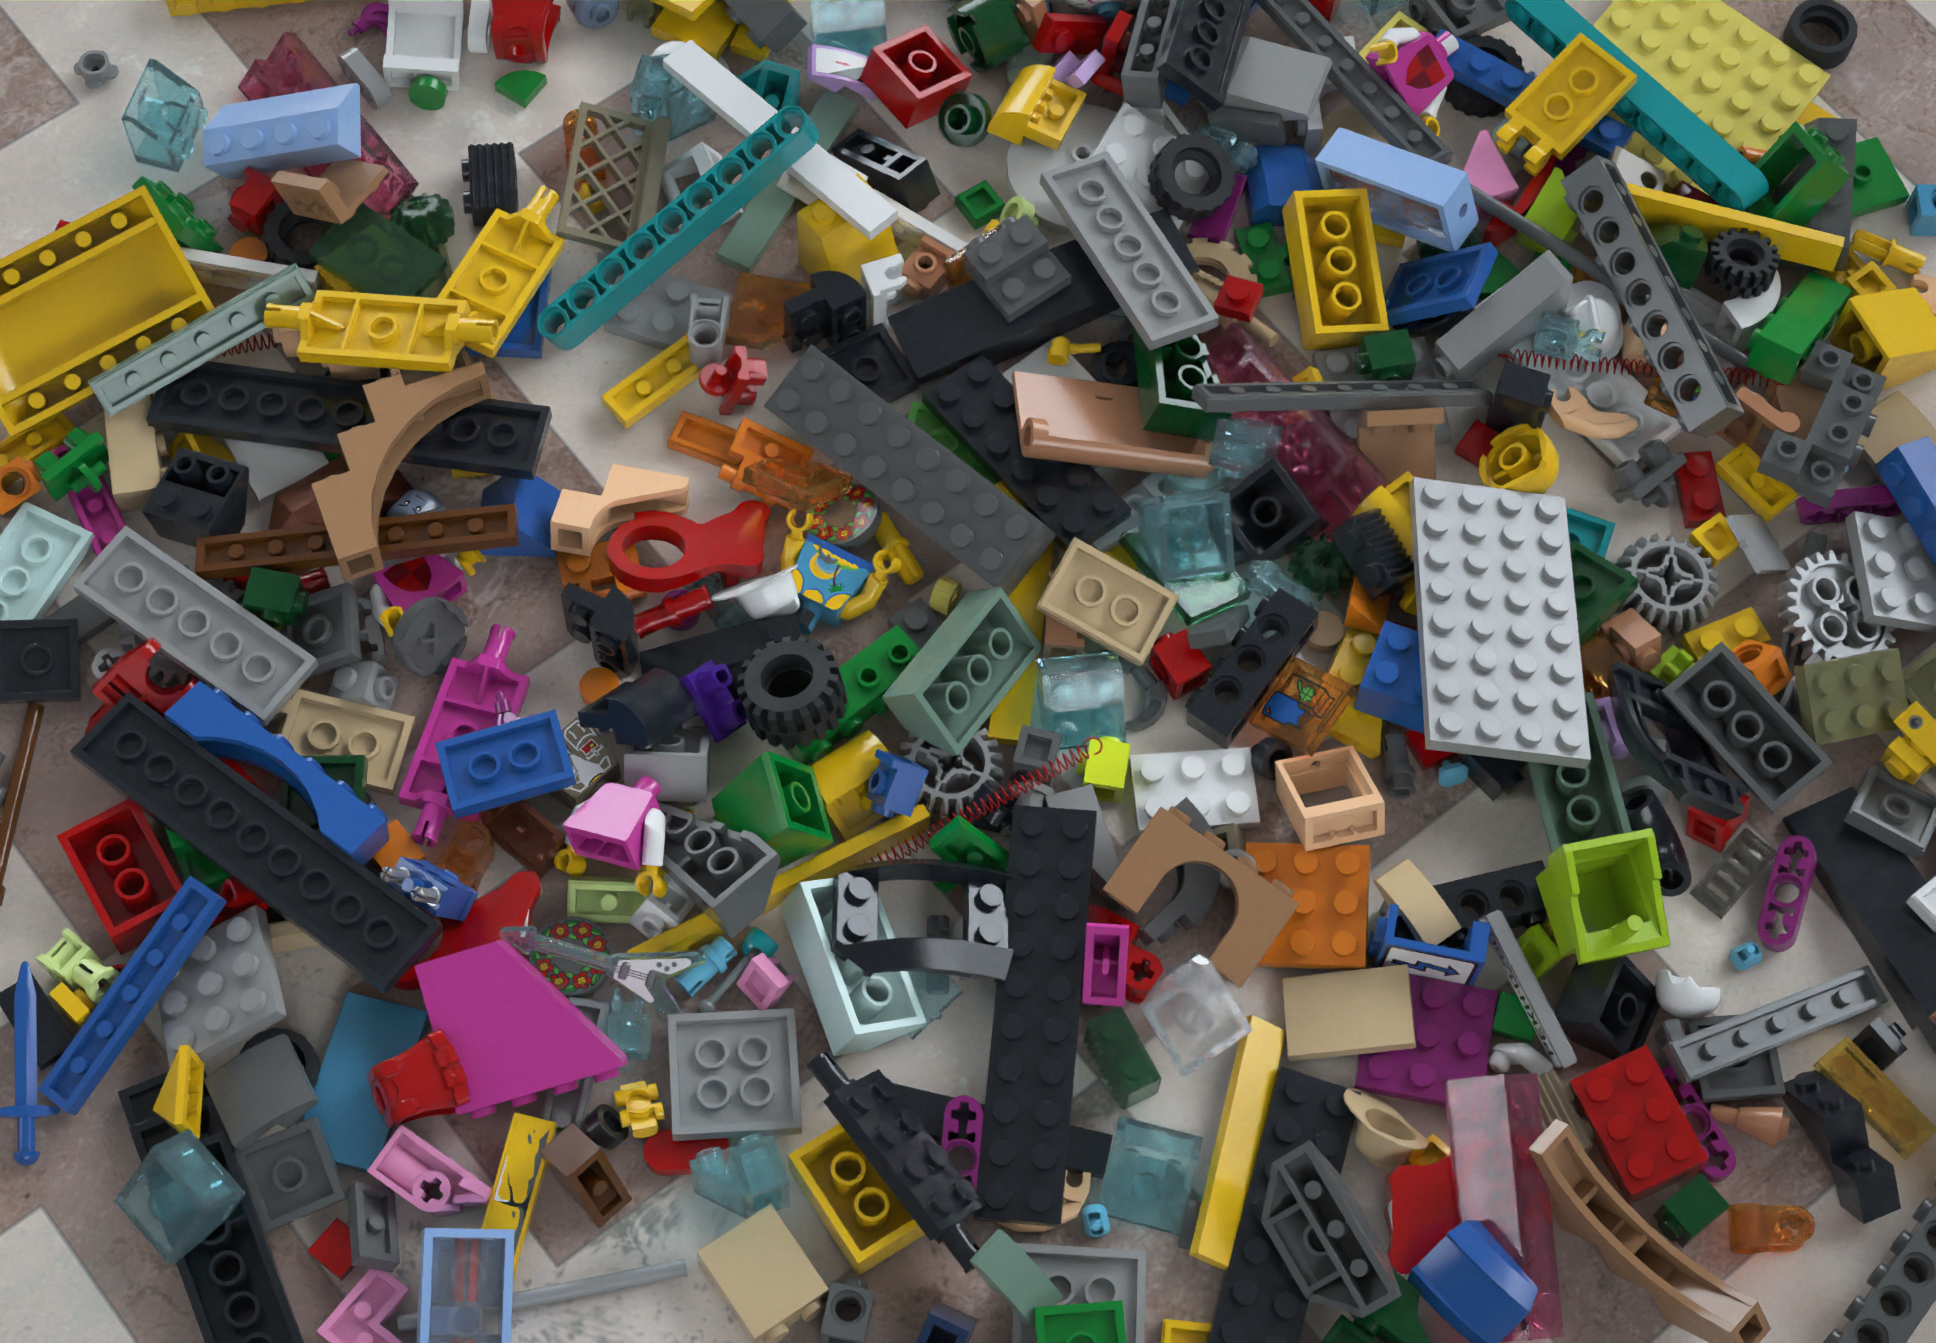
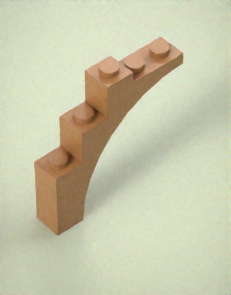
M482 361L472 365L461 366L453 371L434 377H426L408 385H405L401 374L380 378L375 382L363 385L367 404L374 422L364 426H356L348 431L337 434L349 472L331 475L321 481L311 483L345 582L384 569L378 544L379 514L385 491L398 465L412 447L437 424L463 408L492 397L487 373Z
M1555 1119L1530 1146L1529 1151L1551 1192L1545 1200L1558 1225L1597 1245L1612 1274L1650 1292L1664 1320L1709 1343H1760L1771 1330L1757 1300L1731 1287L1699 1266L1650 1226L1620 1196L1584 1151L1569 1124Z

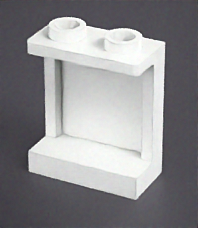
M388 0L389 14L386 54H384L383 59L384 81L388 87L410 88L411 82L415 77L429 75L441 80L447 87V90L459 91L464 22L463 0Z

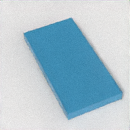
M346 993L319 1071L318 1082L314 1087L319 1102L304 1114L302 1120L303 1122L312 1117L319 1118L337 1166L370 1174L367 1170L389 1141L392 1129H387L383 1119L384 1115L379 1113L371 1094V1089L373 1088L369 1085L366 1073L376 1064L403 1053L423 1039L429 1020L427 1011L356 993Z

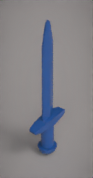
M23 961L20 966L14 993L15 1106L0 1108V1118L17 1119V1152L13 1153V1157L18 1164L28 1166L34 1164L40 1156V1152L35 1151V1119L57 1115L60 1113V1108L37 1105L36 991L30 965L27 961Z

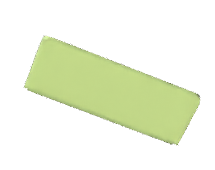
M570 876L568 879L567 917L573 916L589 919L593 923L630 924V918L647 897L637 891L635 887L636 878L581 876L576 878ZM653 882L649 887V895L652 892Z

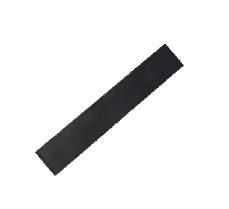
M893 1083L896 1092L910 1110L920 1117L923 1126L932 1138L942 1141L944 1111L949 1101L954 1097ZM962 1104L960 1111L953 1112V1118L960 1121V1133L950 1132V1141L965 1139L974 1143L976 1134L967 1135L966 1130L968 1121L976 1119V1113L969 1110V1104ZM1070 1125L1066 1170L1077 1174L1089 1172L1091 1177L1103 1179L1113 1135Z

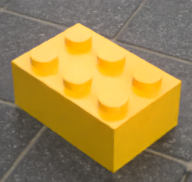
M840 1123L788 1155L789 1171L857 1276L865 1273L925 1235Z

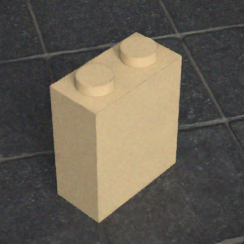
M772 1204L764 1207L697 1251L699 1264L752 1343H778L789 1334V1326L801 1318L804 1322H808L821 1314L826 1308L825 1302L828 1299L829 1288Z

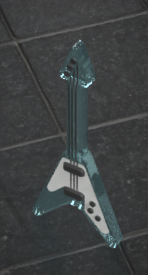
M535 926L502 927L499 933L502 939L526 955L530 954L531 950L605 971L610 978L666 1017L668 1014H684L666 986V980L705 963L707 956L705 951L616 953L607 955L537 934Z

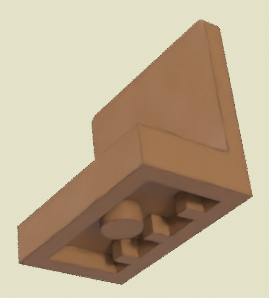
M350 159L332 162L319 178L280 170L271 179V183L295 215L343 225L345 221L354 216L356 209L367 196L378 189L380 182L388 174V171L383 165Z
M1444 408L1356 411L1359 487L1361 489H1374L1382 485L1385 488L1407 471L1413 477L1436 480L1434 424L1444 423Z

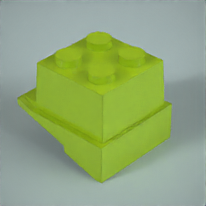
M1652 828L1564 844L1547 857L1549 865L1536 877V881L1561 957L1576 954L1578 965L1666 948L1671 945L1659 881L1662 878Z

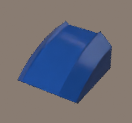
M1300 143L1284 144V147L1256 145L1241 161L1242 174L1248 176L1244 192L1249 226L1270 221L1272 227L1284 226L1282 209L1294 191L1324 190L1315 159Z
M1466 1220L1449 1231L1411 1269L1407 1279L1408 1282L1421 1291V1297L1470 1343H1500L1530 1313L1538 1292V1288L1479 1220Z

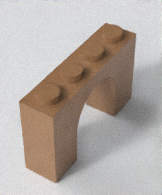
M1171 806L1167 811L1160 807L1101 891L1136 915L1164 875L1173 868L1195 863L1209 866L1218 871L1232 888L1235 898V913L1230 927L1204 964L1240 988L1299 906V903L1292 899L1295 892L1277 879L1269 883L1259 876L1258 872L1261 868L1247 857L1240 854L1235 859L1223 850L1226 843L1213 833L1205 830L1203 835L1192 829L1188 826L1192 819L1177 808Z

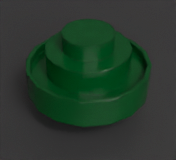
M957 92L946 98L940 108L938 122L943 137L950 144L958 147L976 146L984 141L989 134L987 128L992 119L991 110L988 103L980 95L972 92Z

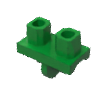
M76 427L66 435L63 441L65 447L70 451L65 456L59 459L49 451L44 452L35 459L34 464L40 473L48 494L57 502L71 490L75 494L86 486L94 493L101 490L103 486L98 476L107 470L104 464L109 461V456L103 436L97 431L90 435L81 428Z

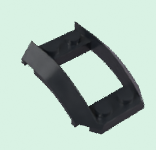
M1619 661L1612 664L1607 685L1613 713L1621 738L1634 760L1654 780L1672 791L1679 802L1726 821L1741 816L1745 804L1740 803L1741 796L1748 792L1747 785L1727 777L1716 761L1709 745L1661 694V691L1669 683ZM1643 716L1664 725L1671 753L1668 751L1664 752L1651 735Z
M939 859L876 861L835 875L833 883L831 952L844 962L847 959L851 960L863 970V976L871 977L873 973L898 971L933 972L968 978L976 974L992 977L995 983L1003 984L1014 949H1008V912L1004 907L1007 880H1012L1014 876L1007 874L1004 870ZM889 880H927L963 885V940L931 937L877 940L879 882Z

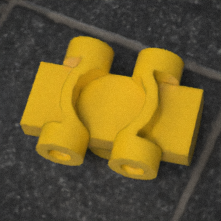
M643 1080L620 1085V1090L614 1091L613 1096L616 1108L625 1107V1110L619 1111L621 1127L630 1126L634 1138H646L655 1135L658 1132L657 1120L665 1119L662 1103H651V1101L659 1100L656 1083L647 1084L646 1086V1082Z

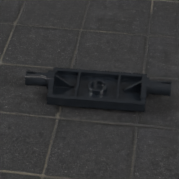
M828 1050L816 1056L809 1062L806 1068L812 1072L829 1094L823 1101L928 1239L930 1241L935 1239L938 1244L944 1243L964 1269L965 1274L974 1270L975 1268L969 1260L978 1252L980 1247L964 1228L966 1225L965 1220L974 1216L985 1205L977 1196L973 1185L963 1178L950 1161L947 1152L935 1142L923 1126L920 1117L910 1110L896 1092L894 1084L879 1069L858 1080L854 1078L850 1080L832 1058Z

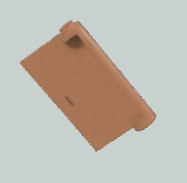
M1013 371L1012 373L1020 445L1024 457L1205 479L1208 473L1213 472L1215 469L1217 453L1215 449H1212L1209 440L1199 439L1197 441L1195 438L1142 430L1138 387Z

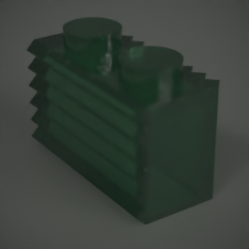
M1121 1006L1116 1007L1088 1021L1083 1043L1088 1044L1087 1050L1092 1051L1091 1057L1095 1058V1064L1100 1066L1099 1072L1104 1073L1103 1079L1108 1080L1107 1086L1112 1088L1111 1094L1116 1095L1115 1101L1120 1102L1119 1108L1125 1110L1158 1093L1162 1078Z

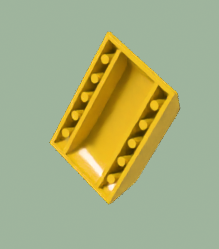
M145 185L0 259V419L10 437L48 422L92 399L96 395L88 384V380L215 309Z

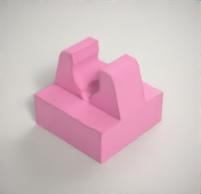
M764 953L750 960L736 984L759 1010L775 1008L795 980L792 974L784 976L777 968L780 963L778 958H768Z

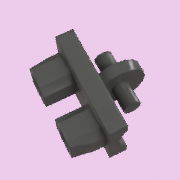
M1661 439L1650 440L1638 449V453L1646 464L1644 469L1641 470L1636 461L1630 459L1620 463L1611 470L1619 486V489L1612 493L1617 503H1622L1627 498L1634 501L1641 499L1642 504L1647 508L1652 504L1660 508H1666L1673 503L1674 496L1671 489L1676 486V481L1670 475L1684 465L1687 459L1682 452L1671 453Z

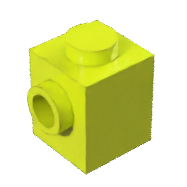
M1103 736L1099 738L1103 744L1102 750L1099 754L1094 755V753L1100 750L1101 745L1098 740L1091 739L1088 748L1089 760L1081 754L1082 763L1078 762L1076 775L1084 776L1082 786L1093 785L1098 801L1121 804L1131 744L1122 743L1121 740L1115 737Z

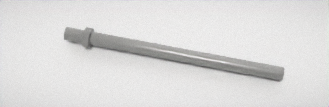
M685 1259L513 1292L512 1311L688 1276ZM481 1310V1317L498 1314V1310ZM418 1311L397 1315L399 1333L417 1330Z

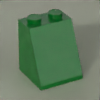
M766 751L757 757L711 799L715 813L713 820L724 823L727 829L741 833L743 830L755 833L779 854L781 860L778 869L834 842L814 769L770 751Z

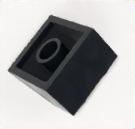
M1275 457L1212 505L1257 567L1266 565L1300 549L1330 525L1286 464Z
M1627 956L1582 965H1578L1577 960L1571 970L1561 998L1556 1005L1554 1014L1563 1032L1573 1042L1611 1060H1615L1644 1045L1660 1005L1656 998V987Z

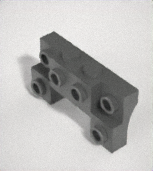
M1817 340L1799 379V382L1827 393L1810 432L1804 441L1775 429L1756 472L1792 487L1809 502L1828 509L1847 465L1855 468L1864 449L1863 445L1858 444L1860 436L1863 435L1869 438L1878 416L1871 412L1887 377L1850 363L1854 354Z

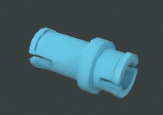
M718 935L709 946L704 944L699 949L700 955L691 962V965L673 978L678 983V986L691 998L717 972L722 974L728 969L726 964L738 955L734 947L721 935Z

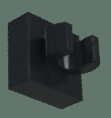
M984 783L980 785L969 806L976 817L977 813L973 801L984 813L980 798H982L991 810L986 796L989 794L998 806L993 790L1005 802L1000 788ZM1004 789L1005 792H1006V793L1009 795V797L1012 799L1011 794H1010V791ZM1013 794L1014 799L1011 801L1006 796L1007 803L1003 804L999 800V808L995 807L992 803L993 811L990 812L985 807L986 816L978 811L979 819L974 818L971 814L972 823L970 824L976 828L999 833L1003 826L1012 831V808L1018 798ZM966 811L965 816L970 820L969 813Z
M1880 1017L1867 1025L1847 1044L1876 1077L1908 1050L1900 1041L1907 1035L1896 1021L1887 1026Z

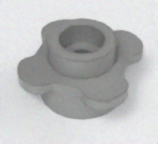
M88 51L74 65L75 74L82 76L86 87L92 90L98 89L108 79H115L119 74L118 67L111 65L104 51Z

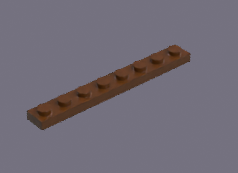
M516 503L379 518L378 544L382 561L519 546V511ZM325 524L197 538L195 573L203 580L250 575L252 567L283 572L339 565Z

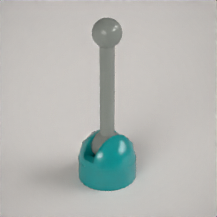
M753 926L742 941L744 958L712 996L700 1002L699 1012H714L715 1004L744 971L750 960L761 953H764L768 958L772 957L779 948L776 942L765 932Z

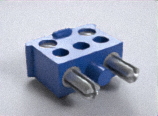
M400 857L395 868L384 867L382 869L384 872H380L381 879L386 881L390 887L435 917L456 919L464 922L478 896L476 891L460 882L457 875L447 869L442 870L425 859L418 860Z

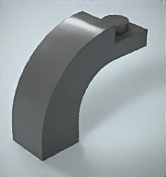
M1187 797L1175 806V808L1192 819L1188 825L1201 835H1203L1205 830L1213 833L1205 817ZM1191 863L1175 867L1177 881L1171 899L1139 930L1138 938L1144 945L1148 946L1156 939L1161 944L1166 942L1180 928L1175 923L1176 920L1186 931L1196 926L1207 913L1215 898L1220 873L1203 864Z

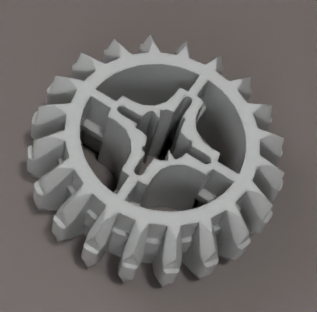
M1657 532L1650 537L1649 541L1641 537L1634 546L1630 544L1625 548L1622 556L1617 559L1615 564L1636 577L1638 581V588L1619 606L1618 611L1634 609L1651 626L1655 627L1660 634H1663L1666 628L1669 629L1673 636L1679 634L1682 628L1690 632L1697 623L1701 625V623L1706 621L1708 613L1713 611L1717 603L1716 597L1719 594L1720 585L1716 584L1718 571L1710 569L1712 558L1700 557L1702 546L1695 549L1688 547V537L1683 539L1681 543L1675 542L1673 532L1667 535L1665 541L1661 539ZM1649 564H1660L1659 567H1647L1646 570L1639 569ZM1684 599L1692 600L1683 605L1670 606L1673 601L1683 602Z
M986 727L977 731L957 756H952L943 750L935 749L937 748L936 746L912 732H909L907 736L909 743L902 742L900 744L899 754L901 757L913 760L929 771L928 775L935 780L933 789L925 783L923 784L915 806L924 804L930 814V818L935 812L939 813L940 820L944 824L947 822L945 817L952 815V812L956 816H961L959 809L963 813L967 811L966 805L970 806L982 783L1000 788L1001 785L998 782L1004 780L1005 771L1000 768L1004 763V757L1002 753H996L998 750L996 739L987 740L988 731ZM966 750L978 760L983 773L974 770V765L965 760ZM956 759V768H952L950 772H947L943 779V771H947L950 766L952 767ZM954 789L965 790L959 793H949Z

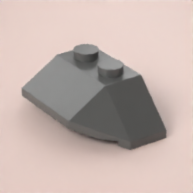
M1309 1140L1272 1162L1261 1222L1305 1298L1364 1318L1402 1296L1386 1251L1341 1175L1313 1142Z

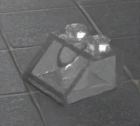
M1197 952L1192 953L1161 974L1139 1006L1183 1078L1253 1031L1212 961Z

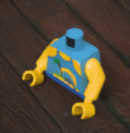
M797 509L791 510L787 515L786 522L792 531L785 538L780 558V571L798 564V567L793 569L791 573L800 602V607L795 613L798 614L800 633L811 634L818 621L831 627H838L844 620H852L872 610L888 583L887 575L894 574L900 570L901 560L894 558L891 566L886 569L883 565V560L887 556L888 550L878 551L873 557L872 564L810 533L805 539L803 532L811 528L813 516L811 513H807L805 525L799 527L794 521Z

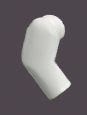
M1499 1043L1490 1050L1492 1055L1488 1058L1489 1068L1500 1074L1507 1072L1510 1069V1065H1522L1535 1076H1539L1552 1070L1554 1066L1553 1062L1527 1043Z

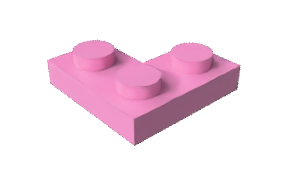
M369 1269L316 1332L328 1343H403L383 1325L411 1292L408 1287L389 1272Z

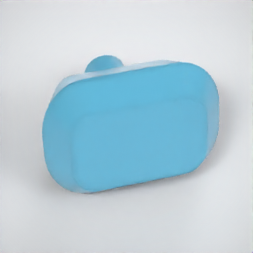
M1444 760L1441 763L1443 767H1440L1438 770V781L1441 787H1451L1466 781L1469 771L1466 765L1460 762L1451 764L1449 760Z
M1747 941L1731 949L1729 952L1732 964L1739 970H1746L1760 963L1763 959L1760 948L1751 941Z
M1092 1204L1082 1209V1222L1085 1234L1088 1237L1099 1238L1109 1233V1219L1106 1208L1103 1205Z

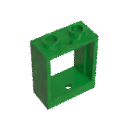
M1795 121L1754 165L1766 177L1769 191L1750 206L1749 210L1754 215L1804 227L1851 177L1842 165L1845 158L1832 146L1825 145L1829 139L1817 127L1812 125L1807 129ZM1810 153L1817 163L1776 205L1769 195L1803 158Z

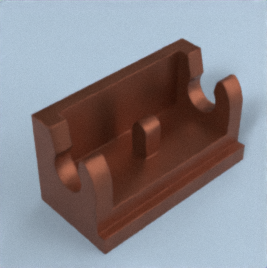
M525 800L480 812L482 824L479 826L480 830L525 869L535 872L540 880L555 866L554 857L557 852L567 848V844L564 843L565 835Z

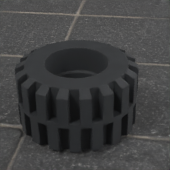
M791 636L783 637L782 642L776 644L774 640L766 643L767 648L764 650L756 649L752 653V661L745 660L742 665L743 673L738 674L737 683L739 688L737 690L752 730H755L757 737L762 741L767 739L769 745L775 747L783 743L785 749H794L795 744H802L803 747L811 745L810 741L816 738L819 741L825 739L828 730L835 731L839 726L837 718H844L845 704L848 703L837 661H835L832 652L829 649L824 650L823 644L816 640L810 644L809 639L806 637H799L797 641H792ZM797 687H807L798 695L788 698H778L781 694L790 689Z

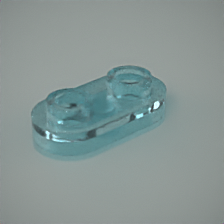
M1253 560L1242 574L1245 584L1261 598H1264L1266 595L1272 597L1280 587L1314 610L1316 608L1311 591L1301 584L1292 582L1282 574L1281 569L1275 563L1269 560Z

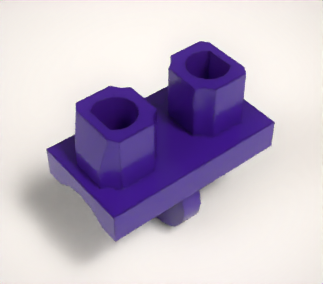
M709 660L682 677L680 681L690 692L697 715H700L713 740L717 743L747 723V716L740 698L734 700L727 686L732 684L733 676L726 664L714 665L713 661Z

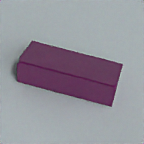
M1234 174L1236 182L1231 190L1233 193L1230 198L1210 217L1193 221L1188 232V238H1208V242L1218 244L1221 240L1226 241L1245 191L1247 175Z

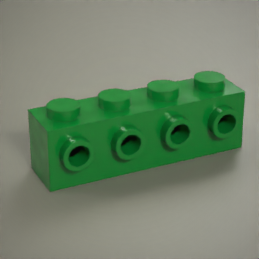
M1812 270L1802 282L1796 280L1787 297L1783 296L1780 299L1774 313L1770 311L1761 328H1756L1752 333L1746 349L1751 351L1746 366L1756 370L1758 374L1765 378L1775 379L1788 386L1807 362L1816 341H1823L1834 327L1852 293V289Z
M898 625L894 626L839 667L848 703L845 704L844 718H837L839 726L835 731L828 730L825 739L819 741L816 738L810 741L811 745L803 747L802 744H795L794 749H786L797 762L808 765L812 761L815 763L831 753L833 746L844 737L851 739L857 735L864 727V722L875 714L881 716L890 709L882 699V696L920 651L917 645Z

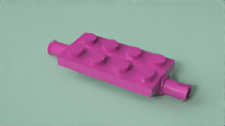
M492 625L483 652L478 654L476 658L465 661L452 657L398 795L400 804L422 809L416 827L411 834V838L419 845L423 846L426 838L428 839L426 846L435 847L445 818L448 816L455 818L435 743L495 726L496 712L494 703L497 702L496 692L499 690L503 691L505 699L510 700L512 712L519 717L531 684L530 677L514 673L507 668L505 660L512 641L516 636V633L509 627L504 626L502 634H500L501 625ZM480 812L457 819L479 824L481 817Z

